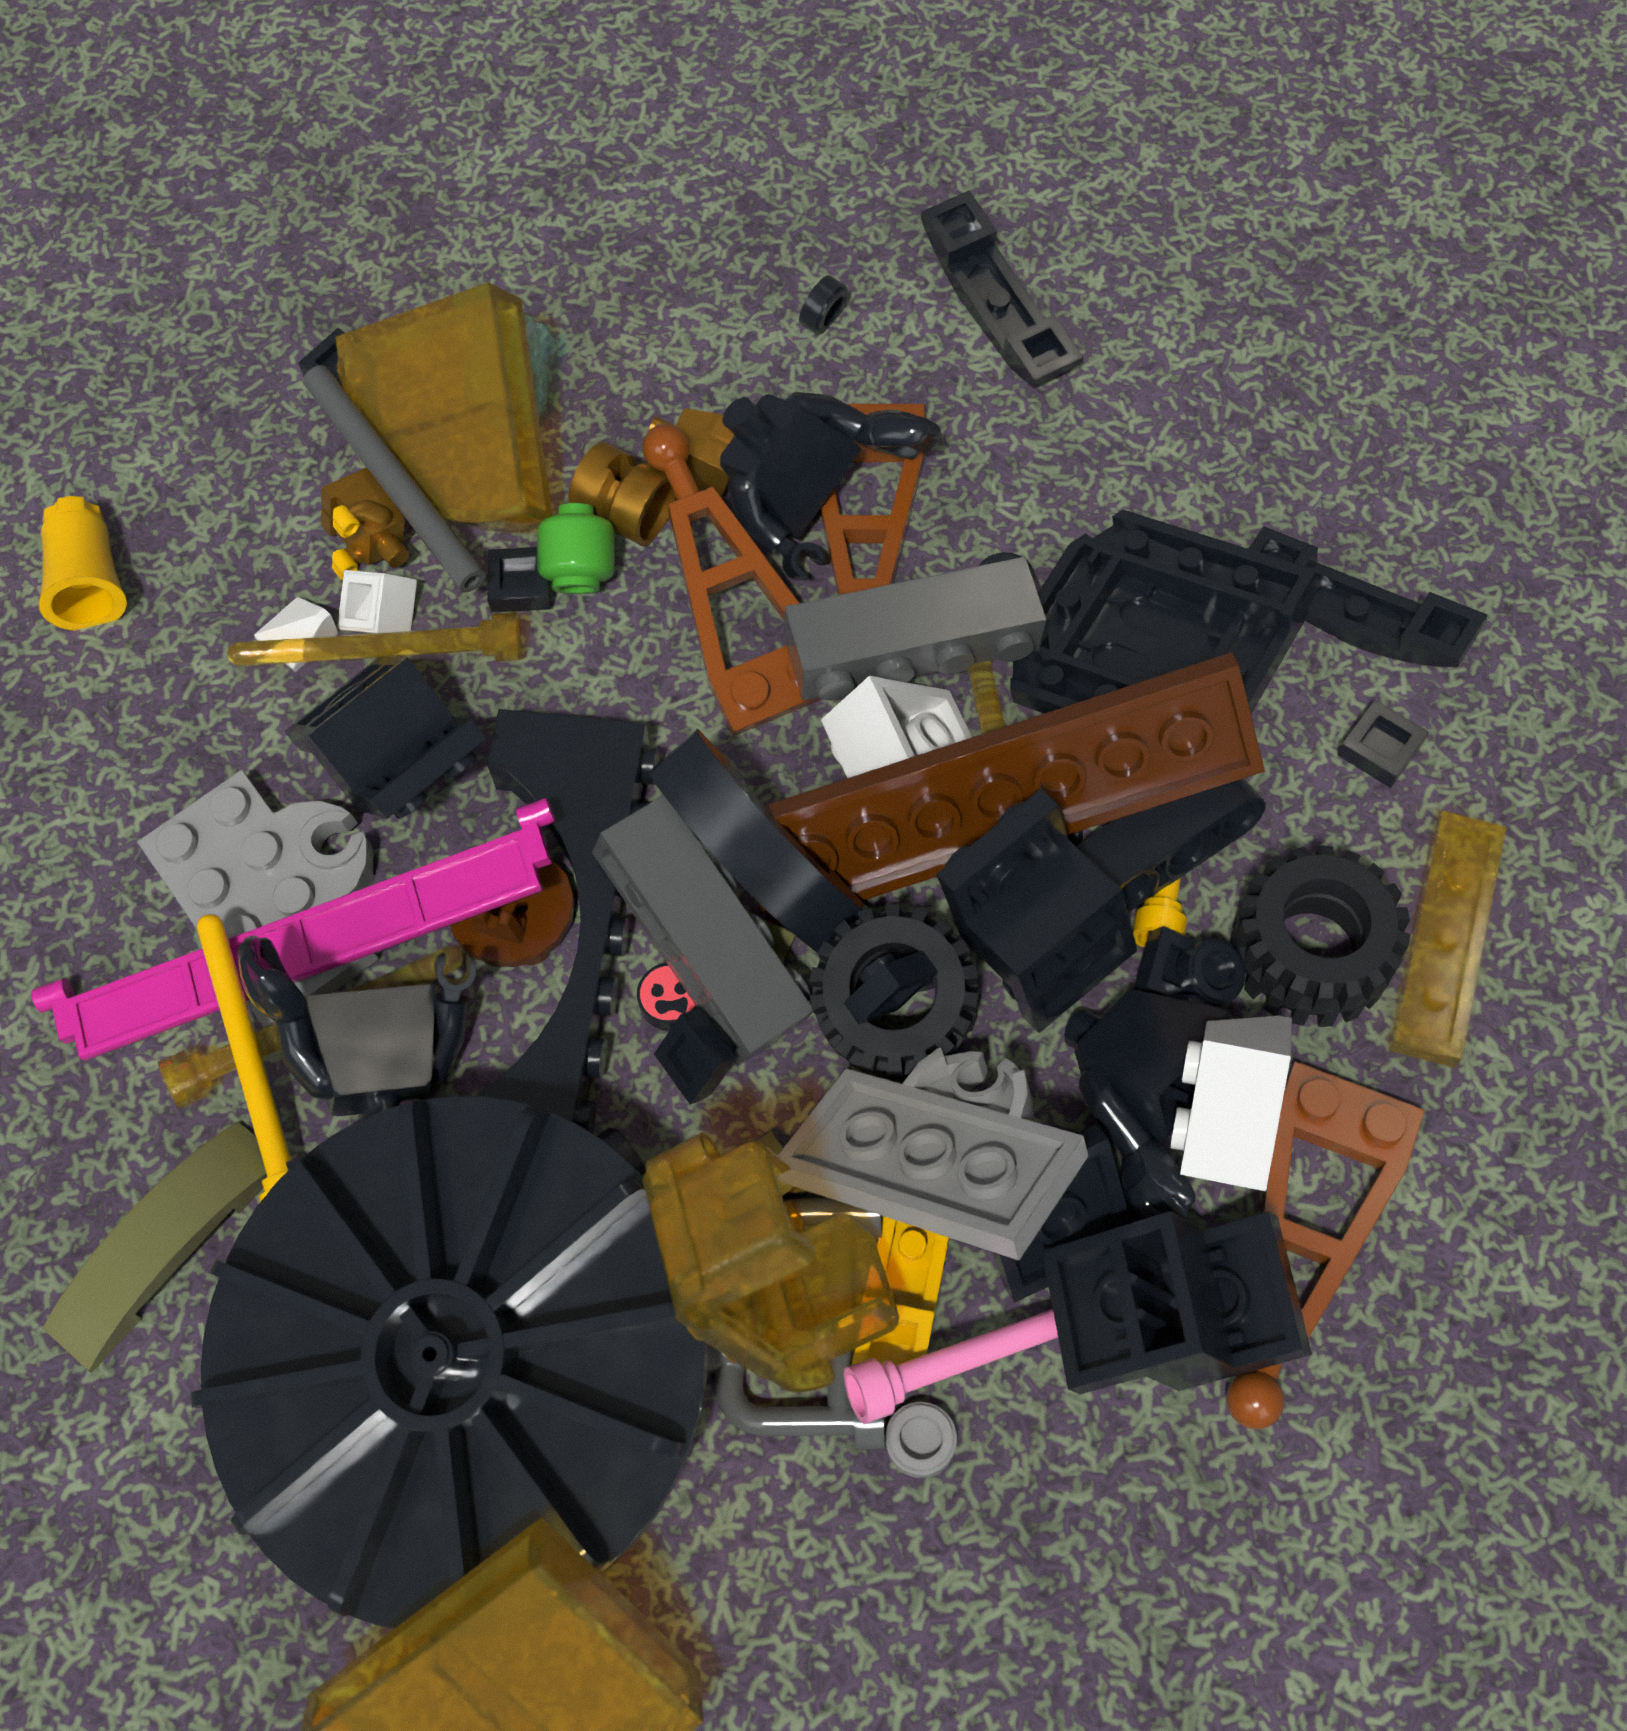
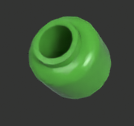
M583 503L559 505L558 514L545 518L538 525L537 569L543 578L552 582L553 591L565 594L595 593L600 591V583L609 580L614 575L615 530L609 520L594 515V507L592 505Z

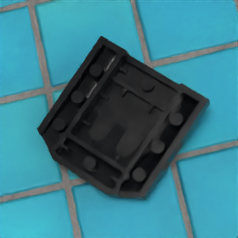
M1121 510L1113 515V525L1094 538L1084 534L1067 546L1038 592L1047 619L1039 650L1032 651L1028 656L1013 661V677H1010V691L1013 703L1043 714L1230 652L1233 653L1239 665L1252 714L1304 624L1317 586L1315 569L1126 510Z

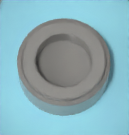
M927 1402L907 1404L895 1412L887 1425L885 1434L886 1451L894 1466L904 1474L916 1478L934 1476L943 1471L950 1464L954 1456L957 1444V1433L954 1423L943 1409Z

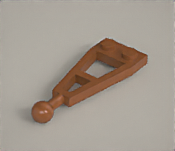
M848 404L866 415L879 410H899L925 418V404ZM855 441L861 450L853 462H904L891 515H840L835 489H833L819 509L837 595L894 584L924 465L923 452H920L915 459L909 460L887 452L869 449ZM846 543L883 544L875 578H853Z
M659 424L651 428L643 440V455L651 467L665 472L677 498V501L669 504L668 514L707 681L733 737L822 700L817 697L802 701L787 646H783L728 670L725 669L708 596L753 578L783 620H785V606L799 604V602L713 486L699 491L686 463L690 453V443L685 432L673 424ZM708 516L737 558L702 572L690 522Z
M1295 1061L1285 1085L1266 1191H1263L1260 1213L1269 1211L1278 1217L1286 1251L1325 1265L1323 1272L1301 1308L1309 1339L1407 1170L1425 1110ZM1293 1136L1381 1170L1341 1240L1284 1219ZM1283 1363L1240 1374L1230 1383L1226 1395L1227 1407L1231 1416L1240 1425L1249 1429H1264L1273 1425L1280 1418L1285 1401L1282 1388L1277 1380Z

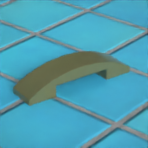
M236 1122L189 1155L125 1215L91 1254L65 1289L42 1329L89 1372L92 1373L142 1320L136 1312L230 1211L234 1209L240 1214L263 1189L262 1180L267 1178L256 1136L240 1122Z

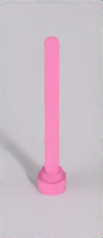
M1053 1309L898 1365H894L890 1360L879 1363L877 1359L871 1358L846 1367L844 1369V1384L854 1413L863 1424L892 1415L895 1405L904 1402L905 1393L1058 1338Z

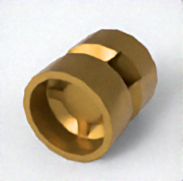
M608 442L597 443L583 456L573 475L568 494L569 503L592 505L594 507V515L609 520L614 527L615 533L640 546H647L653 542L670 520L668 514L669 504L677 501L665 472L654 469L648 463L638 465L634 455Z

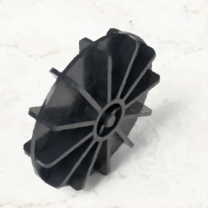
M448 1096L425 1100L418 1098L401 1101L399 1106L388 1108L353 1123L327 1138L307 1154L297 1152L286 1161L289 1170L276 1182L251 1214L239 1233L227 1259L216 1258L210 1271L211 1274L219 1277L211 1299L204 1331L201 1358V1390L193 1391L190 1394L192 1408H202L206 1437L215 1470L228 1501L235 1511L234 1516L231 1518V1523L239 1534H249L266 1557L291 1581L316 1599L327 1604L330 1611L396 1630L434 1634L480 1631L517 1622L550 1609L580 1592L618 1562L656 1518L676 1485L686 1459L691 1456L696 1443L693 1440L701 1416L707 1376L708 1342L706 1321H708L706 1305L703 1304L698 1276L691 1256L671 1213L653 1187L637 1169L605 1141L570 1120L545 1109L513 1100L484 1096Z

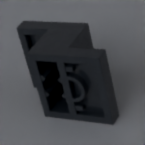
M408 657L376 658L284 731L300 751L309 752L314 755L359 811L388 819L393 814L397 819H400L413 812L428 797L424 789L442 774L446 779H449L467 768L476 758L472 750L486 739L471 718L454 717Z
M1039 789L1024 803H1017L1009 807L991 830L972 845L963 846L954 852L948 859L945 867L936 874L961 938L1012 988L1022 1017L1038 1033L1042 1032L1137 952L1122 889L1068 840L1059 805L1042 789Z
M1169 1211L1042 1251L1068 1390L1077 1394L1088 1393L1142 1377H1148L1177 1391H1182L1312 1355L1279 1219L1269 1211L1204 1231L1174 1212Z

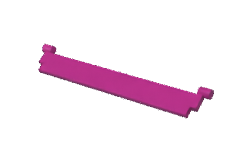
M543 798L516 809L517 818L522 828L519 831L229 938L228 941L238 975V948L246 937L252 935L259 938H268L273 942L287 973L293 982L296 983L543 891L537 869L552 862L541 827L556 822L549 800ZM203 949L74 996L73 988L66 978L34 988L31 992L33 1003L40 1013L53 1009L59 1040L65 1044L76 1041L78 1056L84 1061L220 1011ZM243 989L245 1000H250Z

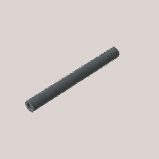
M324 365L311 368L305 374L303 384L461 592H470L479 587L485 579V572L330 370Z

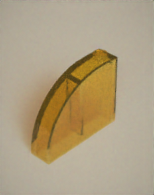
M487 282L335 337L338 353L337 373L343 389L443 519L485 531L507 533L537 529L538 525L545 518L553 515L522 299Z
M541 1517L308 1694L301 1731H694L697 1726L704 1722L700 1670Z

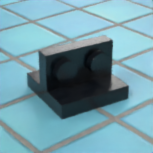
M1097 1125L1075 1133L1084 1136L1088 1157L1021 1259L1016 1260L993 1252L1002 1283L1014 1302L1048 1287L1042 1255L1043 1250L1131 1223L1109 1139Z

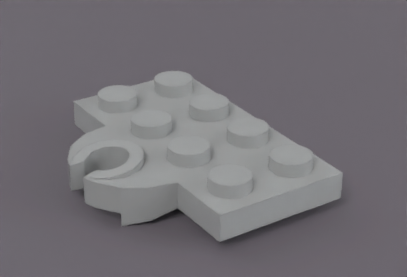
M243 770L228 778L137 841L195 928L197 929L198 920L202 916L215 914L222 919L228 939L371 886L375 879L373 874L374 850L371 840L364 831L351 835L347 846L341 852L334 855L321 854V847L329 836L335 833L349 832L357 824L351 813L340 806L323 801L298 802L274 813ZM374 953L301 980L295 984L304 996L330 994L378 961L379 958ZM250 1000L246 1001L263 1028L270 1034L275 1032V1021L261 1013Z
M939 1047L918 1062L903 1084L846 1068L772 1164L779 1182L1020 1260L1087 1159L1088 1152L1084 1136L1033 1122L1032 1096L1024 1069L1019 1070L1015 1063L1005 1058L997 1065L998 1077L990 1088L980 1092H969L972 1088L985 1081L988 1070L983 1052L969 1051L944 1056L941 1047Z

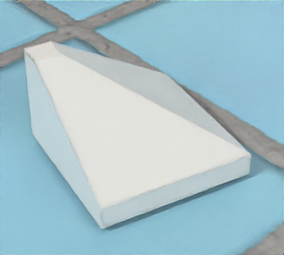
M296 597L255 633L254 637L296 672L337 636L339 632L329 612L320 606Z

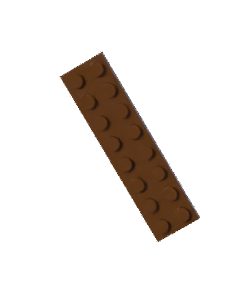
M1230 652L765 805L764 807L826 872L832 869L851 891L863 901L937 877L936 874L945 867L948 859L954 852L963 846L975 843L997 824L1001 815L1009 807L1017 803H1024L1039 789H1042L1059 805L1067 835L1265 772L1240 668L1233 653ZM761 905L767 921L783 926Z

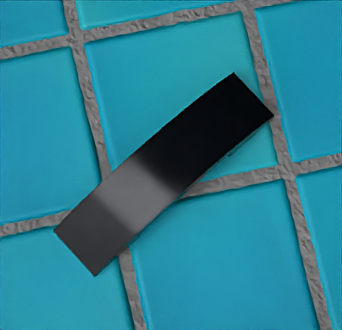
M970 190L921 212V221L930 243L958 298L1007 365L1030 385L1036 386L1082 364V354L1056 316L1052 315L1045 319L996 247L997 230Z
M1265 526L1248 548L1315 569L1317 586L1305 622L1351 646L1374 654L1421 665L1458 667L1487 622L1488 614L1429 592L1423 603L1420 604L1317 563L1318 547Z
M696 729L650 771L649 775L659 790L715 858L771 915L815 952L818 953L824 941L829 944L836 936L834 929L844 920L848 925L859 920L857 912L868 909L832 869L826 872L741 783L742 774L699 729Z

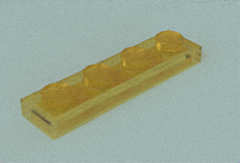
M1446 811L1441 812L1435 826L1389 1051L1456 1068L1461 1061L1505 838V826Z

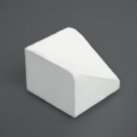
M344 570L337 629L407 638L411 631L417 580L385 573Z

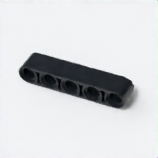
M1243 778L1116 819L1076 845V847L1122 889L1129 913L1148 898L1153 897L1163 888L1172 884L1251 830L1264 814L1266 803Z

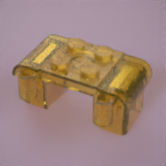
M702 1132L647 1160V1172L642 1182L675 1315L678 1321L688 1328L696 1340L708 1343L725 1354L730 1362L739 1363L763 1380L769 1379L784 1390L807 1392L833 1383L835 1375L831 1360L896 1329L899 1324V1313L872 1234L847 1214H839L806 1230L796 1207L790 1201L783 1202L776 1176L791 1168L766 1145L759 1141H749L720 1156L712 1139Z

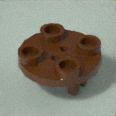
M551 857V864L537 869L543 891L450 925L456 942L470 956L490 966L518 967L521 965H535L544 961L550 952L560 945L572 925L575 900L566 873ZM520 907H528L527 911L523 913L518 912Z

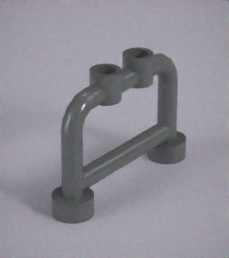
M830 1198L775 1199L762 1208L725 1223L717 1247V1261H702L701 1295L703 1303H716V1330H706L708 1342L707 1373H715V1389L718 1406L731 1424L744 1433L759 1436L855 1435L856 1450L886 1449V1417L863 1424L852 1409L844 1384V1369L852 1365L855 1351L854 1238H882V1215ZM827 1226L828 1406H755L749 1402L743 1388L746 1343L744 1332L746 1240L752 1232L764 1227Z

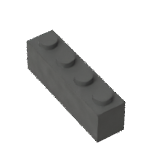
M1020 557L785 606L784 639L802 701L817 697L823 700H834L848 695L868 676L908 682L915 676L939 671L942 674H956L968 669L973 664L1000 659L1001 661L1011 662L1022 659L1032 651L1039 650L1047 619L1026 557Z
M663 795L601 832L592 854L695 1006L701 1008L737 1057L735 1065L738 1067L800 1026L813 1013L812 1006L809 1003L811 1001V994L800 974L793 968L786 969L773 951L774 940L763 920L755 914L749 916L736 897L737 886L732 875L719 861L712 862L699 843L700 839Z

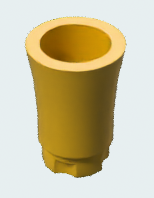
M81 496L58 498L54 505L45 508L43 512V525L41 528L43 568L39 598L40 613L49 623L72 631L116 621L125 612L127 600L116 573L110 548L108 527L104 522L101 509L98 505L87 502Z

